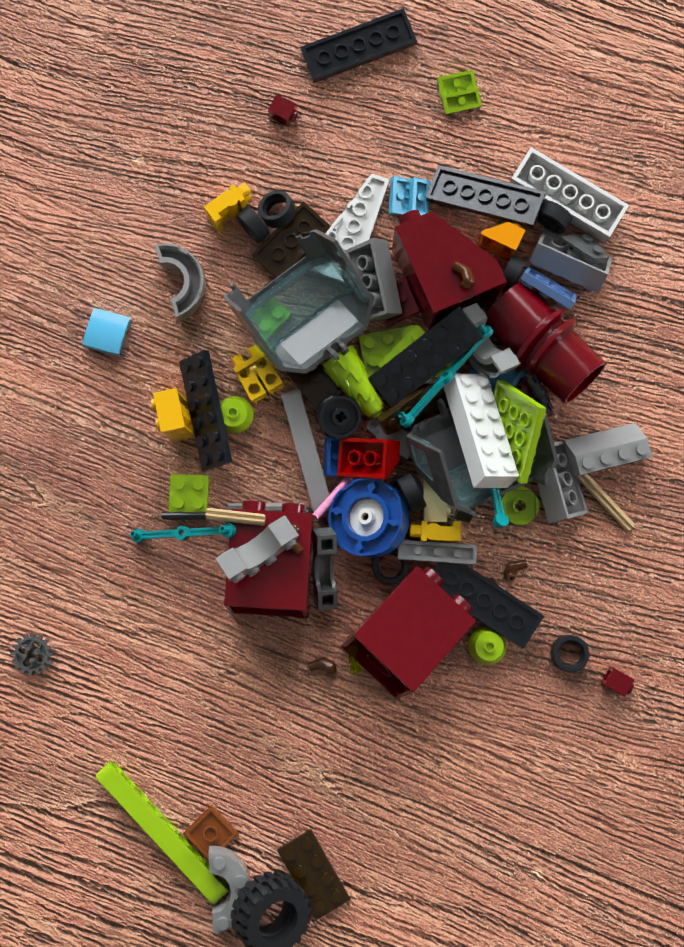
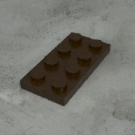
M303 201L296 208L291 222L277 228L251 255L276 278L305 256V252L295 236H309L308 233L315 229L326 233L331 226Z
M311 828L277 848L293 880L308 895L311 912L316 920L351 900Z

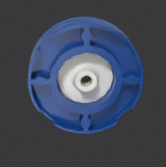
M359 478L351 481V484L337 492L329 509V527H332L337 534V544L351 554L367 558L382 557L391 553L404 540L409 528L410 515L406 500L395 487L378 479Z

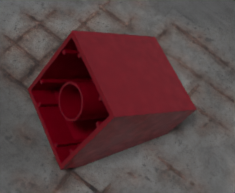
M412 210L397 219L399 225L395 226L392 251L428 330L459 306L463 309L477 303L482 308L497 301L507 281L498 261L432 211L420 215L419 210ZM456 260L472 270L475 281L469 289L461 286L463 281L462 275L452 270Z
M243 501L242 509H232V511L264 514L266 516L265 524L260 526L231 522L236 527V533L232 538H229V549L238 548L262 533L268 525L285 515L291 525L296 524L299 526L300 532L298 533L297 541L304 550L299 555H296L291 549H285L276 556L277 560L269 566L264 564L259 568L260 571L252 577L246 575L237 583L229 581L226 577L224 606L233 614L308 618L313 529L312 513H305V505L299 503H283L281 512L265 511V502Z
M416 566L341 645L395 699H400L415 692L476 622L470 615V612L473 610L471 605L460 595L454 594L451 598L440 587L443 584L442 578L429 567H425L422 571Z

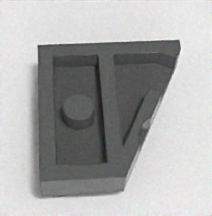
M590 234L566 235L559 238L558 243L560 245H570L573 247L572 252L582 257L591 265L605 264L609 259L603 248L599 246Z

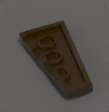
M318 366L306 374L285 371L316 411L323 399L329 396L340 395L343 392L341 387H338L330 376Z
M439 375L431 378L377 418L386 435L393 434L404 428L400 424L401 418L398 415H402L401 412L408 414L439 380ZM444 387L439 390L414 418L412 424L440 412L437 400L441 398L444 400L446 407L449 408Z

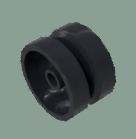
M341 395L329 396L318 405L316 422L319 429L325 434L336 438H346L354 434L359 428L361 410L358 404L349 397ZM336 414H340L339 420L335 419Z

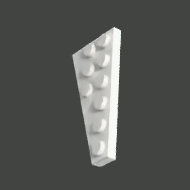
M371 174L353 200L346 206L343 213L339 215L325 233L338 241L344 253L345 250L370 239L389 184V179ZM333 261L315 266L309 270L310 272L349 284Z

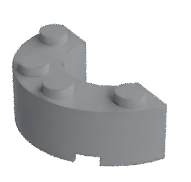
M157 244L155 248L163 269H175L184 275L182 290L177 296L171 298L175 316L180 322L192 316L201 306L206 293L205 275L198 260L189 251L175 244Z
M477 303L463 308L476 327L480 324L486 326L487 316ZM490 338L484 340L467 359L475 371L482 376L488 375L490 378L502 375L520 365L517 356L513 354L510 348L501 351L492 344Z
M284 515L268 525L262 533L238 548L229 549L215 558L228 580L237 583L246 575L252 577L260 571L259 568L264 564L266 566L273 564L277 560V555L285 549L289 550L296 545L295 540L299 535Z
M209 846L210 874H217L225 878L230 886L228 896L220 903L213 904L212 919L213 934L232 928L231 910H234L232 907L234 899L238 898L237 893L240 889H244V884L248 881L251 882V878L245 862L234 854L233 851L220 846Z

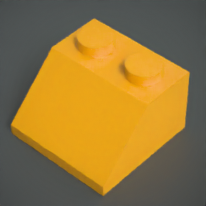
M506 222L483 230L477 246L509 260L511 255H514L526 230L518 223Z

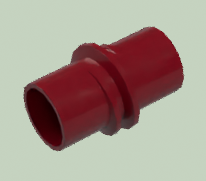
M522 282L518 283L506 291L486 313V326L489 325L493 329V335L517 356L520 365L515 368L516 371L528 370L531 376L536 374L537 378L566 405L588 388L601 374L607 363L574 332L578 323L575 318L564 322L563 318L566 311L563 308L553 312L530 288L523 285Z

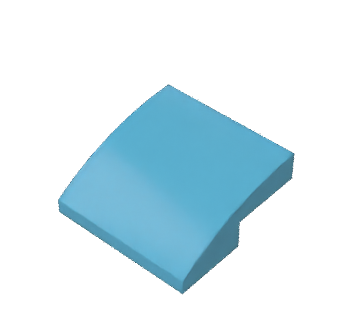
M398 176L391 177L389 214L401 216L412 210H419L420 215L429 213V202L426 201L425 197L430 187V181L415 177L412 179Z
M94 308L87 325L82 346L119 356L125 343L126 332L131 323L130 317Z

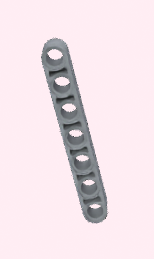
M300 389L282 393L281 396L315 512L329 496ZM330 507L319 519L328 517Z

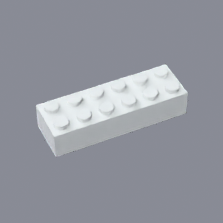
M532 147L510 181L513 184L546 191L545 200L558 203L569 211L572 215L571 224L603 243L609 239L629 206Z
M455 373L453 380L443 387L473 488H508L519 477L488 376Z

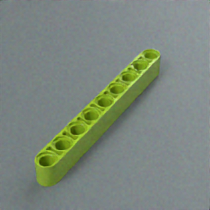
M109 761L96 774L98 781L211 903L216 904L230 890L227 883L219 875L210 874L208 862L115 762Z

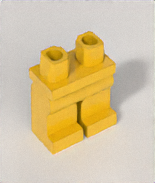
M244 182L237 188L234 184L231 185L229 190L204 206L207 220L218 233L224 229V222L236 217V214L253 200L251 196L252 191Z
M256 345L247 349L251 357L250 359L244 361L241 354L232 358L233 369L253 405L267 397V393L258 378L263 382L269 395L285 387L270 361Z
M421 521L420 525H410V538H420V541L460 542L461 521H453L451 526H439L437 523L428 524V521Z

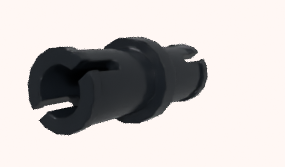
M535 374L527 378L525 382L533 394V400L536 399L538 403L544 405L546 413L555 409L546 395L547 390L543 389L537 375Z

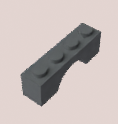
M332 527L312 529L314 603L318 611L338 609L337 588L334 578L337 534Z

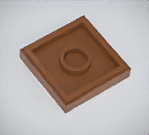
M211 805L183 834L209 861V846L225 848L239 832Z

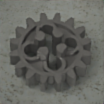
M31 633L30 637L28 634H24L23 639H16L19 644L12 645L15 651L11 652L10 655L15 656V659L11 660V663H17L15 669L22 668L21 674H25L27 671L29 676L34 675V671L36 674H40L41 669H48L46 664L53 662L49 659L50 656H54V653L50 652L53 645H47L49 639L42 640L43 634H39L37 637L36 633ZM35 642L39 643V647L37 649H35ZM25 647V651L34 650V655H43V661H40L39 657L31 658L30 653H22L21 648ZM27 659L31 663L30 666H27L25 663Z

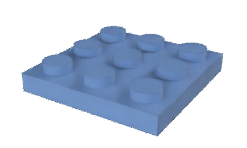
M528 266L520 278L523 280V285L530 289L533 287L538 289L541 296L546 299L553 298L557 301L556 305L563 309H571L575 303L577 294Z

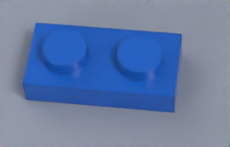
M324 438V476H337L340 438Z

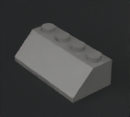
M544 228L532 252L529 263H532L537 268L549 271L552 275L561 276L570 283L579 284L588 291L598 293L609 273L612 257H609L605 264L591 265L582 257L572 252L573 247L568 244L560 245L558 243L562 235Z
M372 238L345 250L347 258L374 300L369 322L385 320L402 314L388 241L386 239Z
M636 423L563 441L573 478L653 457L648 439Z
M563 441L554 442L558 462L555 468L552 467L547 485L544 486L537 482L548 523L588 514L580 482L576 477L573 478Z

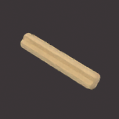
M207 508L205 518L208 520L263 526L266 520L264 514Z

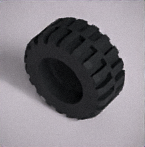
M271 871L265 872L263 876L259 874L254 877L253 881L245 883L244 889H240L237 893L238 898L234 899L232 905L234 910H231V925L241 942L246 947H293L296 942L299 943L302 939V934L306 933L308 929L307 924L310 923L311 919L309 915L311 913L310 900L305 891L290 876L277 871L273 873ZM283 901L282 909L276 919L265 926H259L260 919L267 908L274 903Z

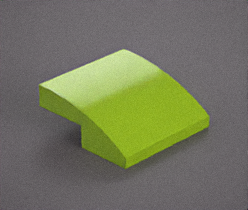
M474 70L436 78L445 115L482 107Z

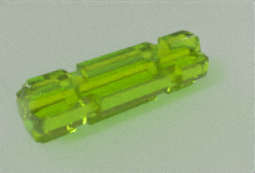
M355 642L351 648L348 647L349 663H351L350 672L353 674L361 672L360 664L358 663L360 660L355 658L359 653Z

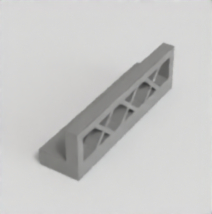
M403 540L398 546V560L476 565L477 545Z

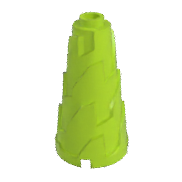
M351 345L348 347V353L339 352L340 359L337 361L333 358L329 359L322 366V369L338 387H341L349 398L358 404L360 410L365 415L375 419L384 413L382 411L384 408L383 402L373 387L374 384L369 379V375L365 370L366 367L357 354V350Z

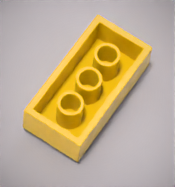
M177 388L153 393L154 399H151L153 410L158 415V418L155 419L157 430H160L164 436L173 442L195 437L188 402Z

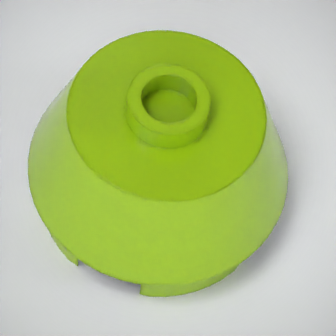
M231 396L220 402L226 432L237 434L250 427L254 412L251 404L246 399L239 396Z
M483 626L471 634L468 649L476 662L483 665H493L504 657L507 650V642L505 637L490 627Z

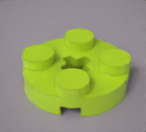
M518 487L505 493L501 499L504 514L507 515L511 524H528L539 512L540 505L537 496L526 487ZM518 501H521V504H525V508H522L521 511L515 508V504Z

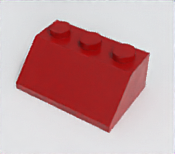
M340 438L337 476L387 479L399 462L400 441Z

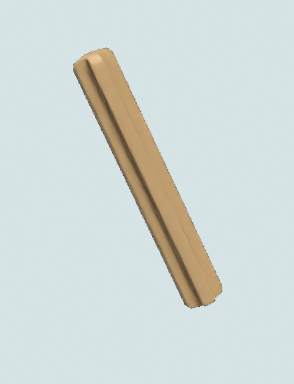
M588 474L576 477L626 531H630L635 526L634 522Z

